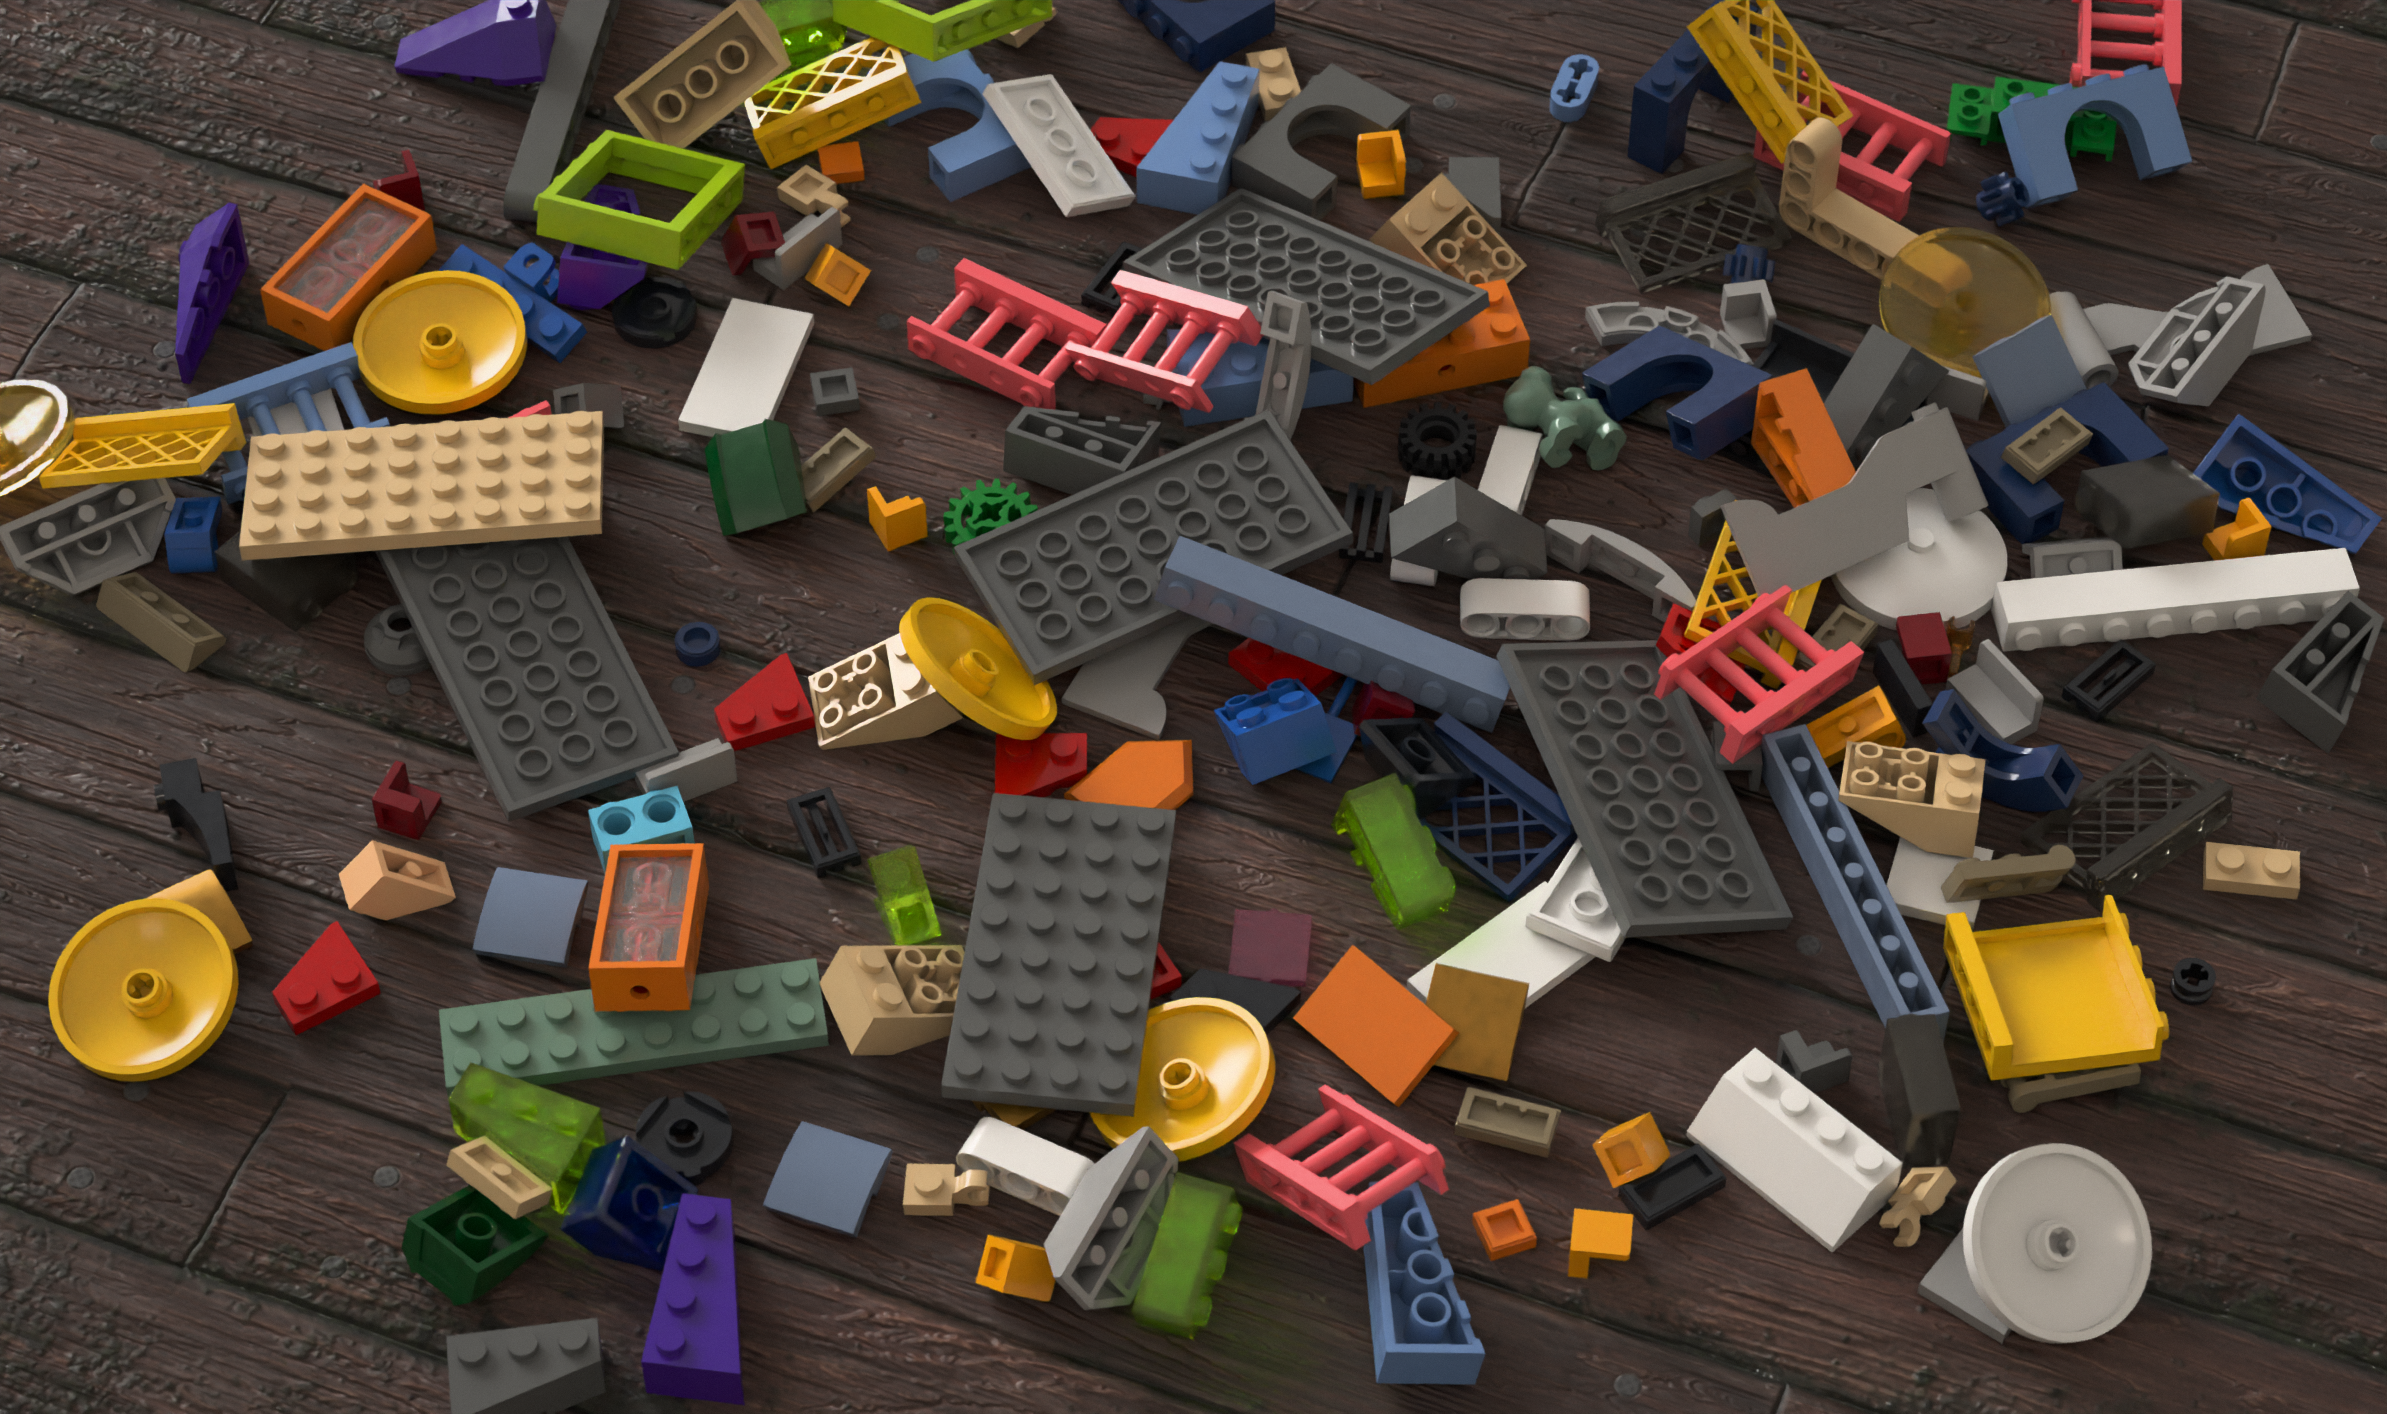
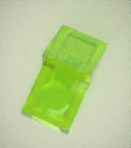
M908 845L867 859L878 897L873 899L894 945H913L942 935L915 846Z

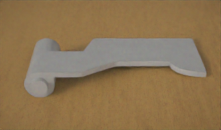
M2269 264L2259 266L2241 278L2242 280L2264 284L2266 289L2253 350L2248 356L2311 340L2312 334ZM2054 292L2042 301L2037 310V317L2040 319L2049 315L2053 316L2088 390L2102 382H2105L2110 387L2116 381L2119 374L2118 368L2110 355L2131 350L2137 353L2169 312L2113 303H2105L2083 309L2073 293Z
M1935 402L1911 412L1914 421L1882 435L1876 441L1848 484L1778 515L1770 505L1758 500H1738L1721 505L1722 512L1758 597L1764 593L1770 595L1785 584L1792 589V592L1797 591L1910 541L1906 493L1931 483L1947 522L1954 521L1987 507L1988 502L1948 407L1939 410Z
M1191 615L1084 663L1064 693L1062 704L1160 740L1166 725V705L1163 697L1155 690L1186 640L1192 634L1213 623Z

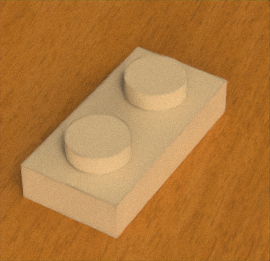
M1284 47L1246 54V66L1259 69V105L1264 120L1270 121L1282 110L1283 105L1288 99L1295 98L1301 92L1287 49Z
M2206 842L2203 856V890L2297 900L2300 890V852Z
M485 1135L450 1151L446 1165L514 1219L548 1205L553 1188Z

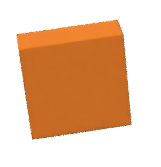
M858 141L825 145L818 149L821 174L833 180L836 184L865 180Z
M1518 1199L1473 1213L1472 1223L1490 1261L1536 1247L1537 1237Z

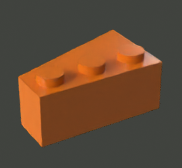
M1802 369L1759 383L1751 444L1792 506L1795 508L1848 484L1856 471L1808 369Z

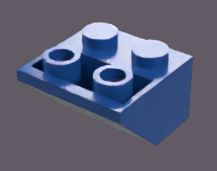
M1291 678L1276 680L1270 683L1265 691L1252 696L1242 694L1232 697L1225 702L1224 707L1214 710L1216 719L1241 773L1252 785L1337 752L1321 702L1298 678L1294 680Z

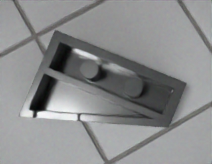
M1872 324L1824 402V406L1850 461L1857 469L1876 441L1882 435L1900 428L1911 416V412L1918 408L1950 371Z
M1024 406L1005 430L1003 471L1074 495L1158 458L1161 422L1147 421V427L1120 424V417L1106 416V422L1079 419V412Z
M2347 591L2272 669L2256 699L2329 754L2346 726L2352 703L2358 693L2361 678L2371 657L2384 617Z

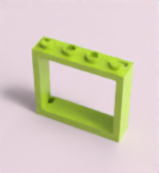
M832 0L833 21L932 62L1052 17V0H970L933 15H928L896 2L899 0Z
M605 130L594 142L588 145L587 149L577 159L571 162L570 166L560 176L555 177L553 183L543 193H539L536 197L533 210L538 211L537 235L679 270L743 201L745 164ZM608 172L697 194L670 223L580 201Z

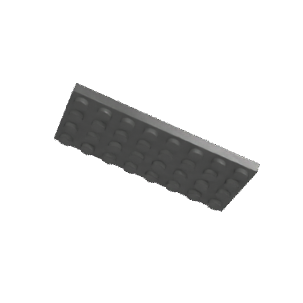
M1243 188L1236 190L1123 261L1124 271L1248 306L1260 326H1262L1268 291H1275L1306 302L1311 322V359L1370 385L1380 381L1383 377L1490 306L1489 293L1486 290ZM1263 335L1264 338L1270 340V337Z
M1268 409L954 547V553L959 565L1034 685H1037L1191 616V614L1154 600L1164 568L1179 536L1283 575L1352 544L1353 532Z
M568 536L375 551L508 822L635 778V772L679 756V751Z
M1657 640L1502 644L1496 657L1623 937L1787 929L1793 919V915L1724 771L1716 768L1714 750H1712V746L1686 692L1679 687L1661 700L1654 695L1660 678L1658 670L1667 659L1655 646Z
M1000 793L992 794L941 1083V1098L1134 1117L1176 826V810Z

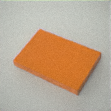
M1354 945L1349 948L1293 1017L1295 1021L1398 1107L1401 1106L1459 1034L1457 1030Z

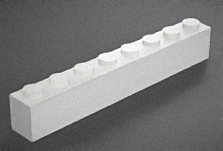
M2346 548L1996 582L1991 612L2003 652L2014 650L2029 651L2044 647L2076 646L2105 641L2118 642L2120 639L2160 638L2175 634L2207 633L2216 630L2250 629L2256 626L2291 625L2298 622L2320 620L2347 591L2358 597L2360 588Z

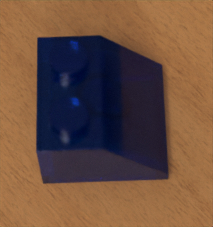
M626 1136L592 1150L560 1230L596 1256L663 1271L682 1193L697 1195L699 1189L632 1138Z

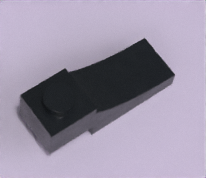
M196 758L159 765L162 783L154 785L159 812L167 810L172 828H184L199 843L225 892L238 890L228 820L221 791L216 790L204 793Z

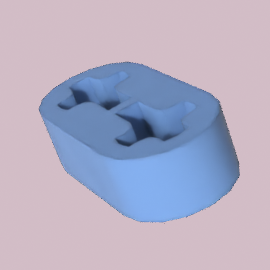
M1578 54L1572 55L1564 61L1550 95L1549 110L1556 119L1564 122H1573L1585 115L1598 84L1599 65L1594 58ZM1579 73L1582 74L1580 80L1574 79V77H1577ZM1569 96L1575 97L1570 103H1566Z

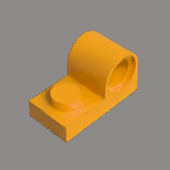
M1880 686L1869 690L1806 725L1827 768L1845 759L1847 741L1858 743L1873 742L1881 746L1902 748L1906 741L1905 733Z

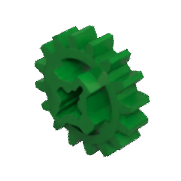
M997 478L994 479L991 487H985L982 480H977L976 490L970 491L963 486L960 488L961 500L956 498H950L949 512H944L943 515L946 543H952L953 554L955 555V546L1038 510L1037 505H1031L1028 491L1017 495V484L1014 482L1004 489L1001 488L1000 480ZM969 515L970 518L966 520L967 527L963 528L964 520Z

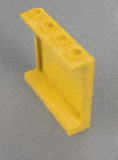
M2112 895L2105 896L2102 917L1972 932L1965 912L1946 914L1943 949L1990 1080L2160 1060L2162 1041L2167 1040L2169 1037L2168 1019L2164 1011L2159 1012L2157 1009L2153 981L2151 978H2145L2143 974L2140 949L2137 945L2132 946L2129 939L2127 916L2125 913H2119Z

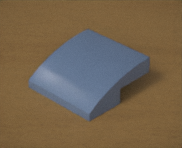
M2052 315L2036 320L2014 335L2002 338L1972 356L1982 379L1986 381V387L2005 427L2014 423L2019 424L2037 415L2042 409L2048 406H2056L2072 398L2078 391L2087 389Z
M497 867L483 905L472 950L478 955L567 968L575 927H580L589 886L588 880Z
M802 1121L781 1159L763 1206L767 1210L857 1238L872 1195H878L893 1150Z

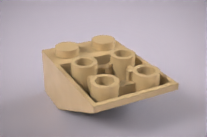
M1442 173L1397 211L1369 239L1376 245L1472 285L1505 279L1507 284L1527 266Z
M900 633L808 677L818 744L822 750L924 737L963 718L962 712L941 696L913 664L903 646Z
M1847 741L1838 800L1926 852L1973 858L1986 759L1972 758L1965 754L1949 755L1926 752L1919 748L1903 749L1881 746L1873 742L1858 743Z
M962 945L840 946L819 985L851 1055H893L949 1036L965 953Z

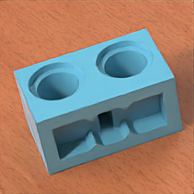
M678 786L663 790H653L641 796L619 802H609L588 810L592 838L604 873H606L610 845L695 843L693 827Z

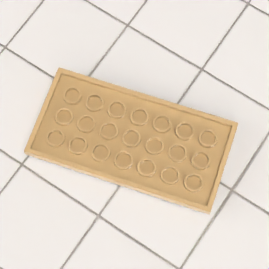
M575 411L567 414H533L526 417L513 418L490 417L472 421H442L440 423L418 425L399 424L391 427L377 428L356 427L350 430L336 431L313 430L307 433L282 435L272 433L251 437L239 543L242 561L602 534L603 412Z

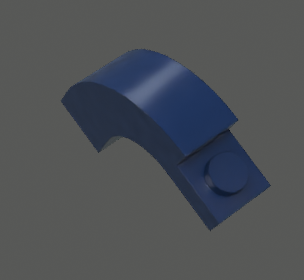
M1954 689L1939 692L1922 723L1939 745L1935 753L1949 755L1965 754L1972 758L1986 759L1981 797L2009 808L2032 812L2066 809L2084 776L2061 744L2025 748L2011 745L1990 734L1977 721Z

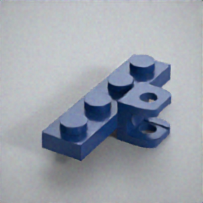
M528 243L521 247L503 266L505 272L463 244L438 270L473 273L490 279L504 288L515 299L522 311L527 342L558 363L562 362L587 333L582 323L551 303L558 295L559 270L554 268L556 261L553 256L534 243ZM530 259H540L526 268V264ZM550 276L549 283L544 286L543 282Z

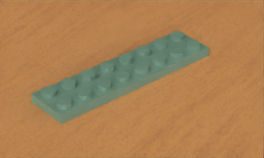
M814 958L695 975L690 1010L595 1011L592 989L440 1009L439 1018L448 1098L829 1046L817 960Z

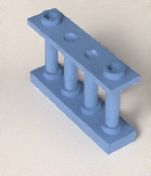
M352 342L187 399L188 408L235 403L239 419L254 417L262 436L272 433L281 435L270 410L288 403L296 404L308 432L313 430L327 431L311 395L333 388L337 390L354 428L390 427L387 417L370 422L353 386L352 381L360 379L358 355ZM240 450L222 452L230 470L229 473L221 475L225 500L227 504L239 500L244 501L248 466Z

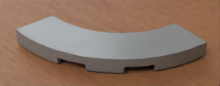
M1614 302L1586 307L1585 318L1601 347L1612 344L1631 343L1660 325L1751 366L1754 364L1744 349L1723 330L1717 332L1713 328L1699 322V316L1669 306H1666L1665 310L1639 307L1640 302Z

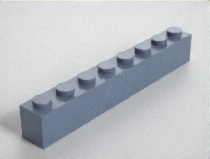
M1179 536L1168 559L1154 598L1155 601L1358 681L1369 684L1372 680L1387 691H1395L1413 700L1414 703L1442 714L1448 712L1460 721L1491 733L1510 689L1501 665L1496 659L1183 536Z
M1806 724L1764 734L1761 743L1763 760L1761 776L1898 1055L1901 1056L1942 1045L1950 1011L1847 806L1838 800L1839 790Z

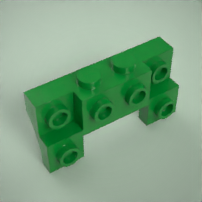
M1995 77L1994 88L1953 83L1946 131L1951 132L1950 141L1952 134L1979 137L1981 138L1980 145L1987 146V141L2006 143L1998 114L2010 105L2009 100L2031 92L2034 93L2035 98L2048 95L2047 90L2059 86V84ZM2083 110L2073 113L2065 129L2066 151H2069L2071 142V157H2076L2077 150L2106 154L2105 161L2111 162L2117 121L2097 111Z

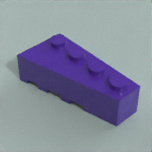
M682 1193L641 1360L646 1393L744 1405L736 1243L731 1199Z

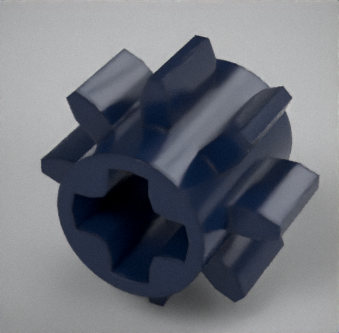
M2003 172L1980 182L1983 191L1977 194L1976 204L1984 219L1987 221L1996 219L1997 225L2001 227L2025 216L2021 208L2028 205L2029 194L2025 184L2019 178L2013 177L2009 179L2008 173Z
M1737 245L1735 255L1726 254L1723 275L1732 276L1731 284L1764 279L1766 282H1773L1776 262L1767 260L1768 249Z

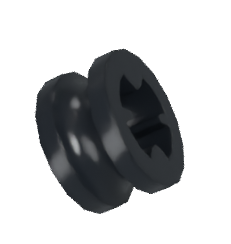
M2199 958L2180 960L2175 965L2173 977L2170 982L2171 993L2175 999L2183 1004L2200 1005L2207 1002L2211 997L2216 980L2215 970L2209 963ZM2188 977L2197 978L2198 986L2189 985Z

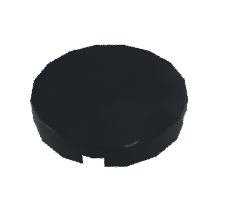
M663 277L644 278V283L632 286L616 297L611 309L615 330L622 339L637 347L650 349L672 346L685 339L694 329L698 317L695 298L691 296L690 290L678 281Z

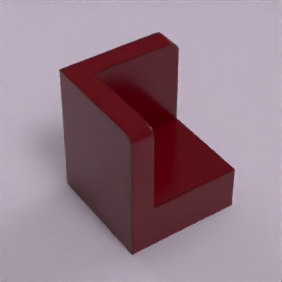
M409 149L401 151L405 173L372 181L373 188L425 211L420 178Z
M771 211L736 215L720 242L731 274L736 276L742 275L751 259L775 257V251L785 243L775 212Z
M1940 612L1897 617L1896 628L1903 649L1902 655L1920 684L1947 682L1952 652Z
M1372 680L1369 684L1364 683L1352 708L1354 734L1361 736L1359 726L1363 720L1412 718L1415 712L1413 700L1395 691H1387Z
M397 760L371 799L378 828L418 841L442 803L440 793L409 784L406 764Z

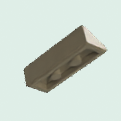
M137 572L107 578L102 582L96 603L98 610L185 673L196 668L226 642V638Z

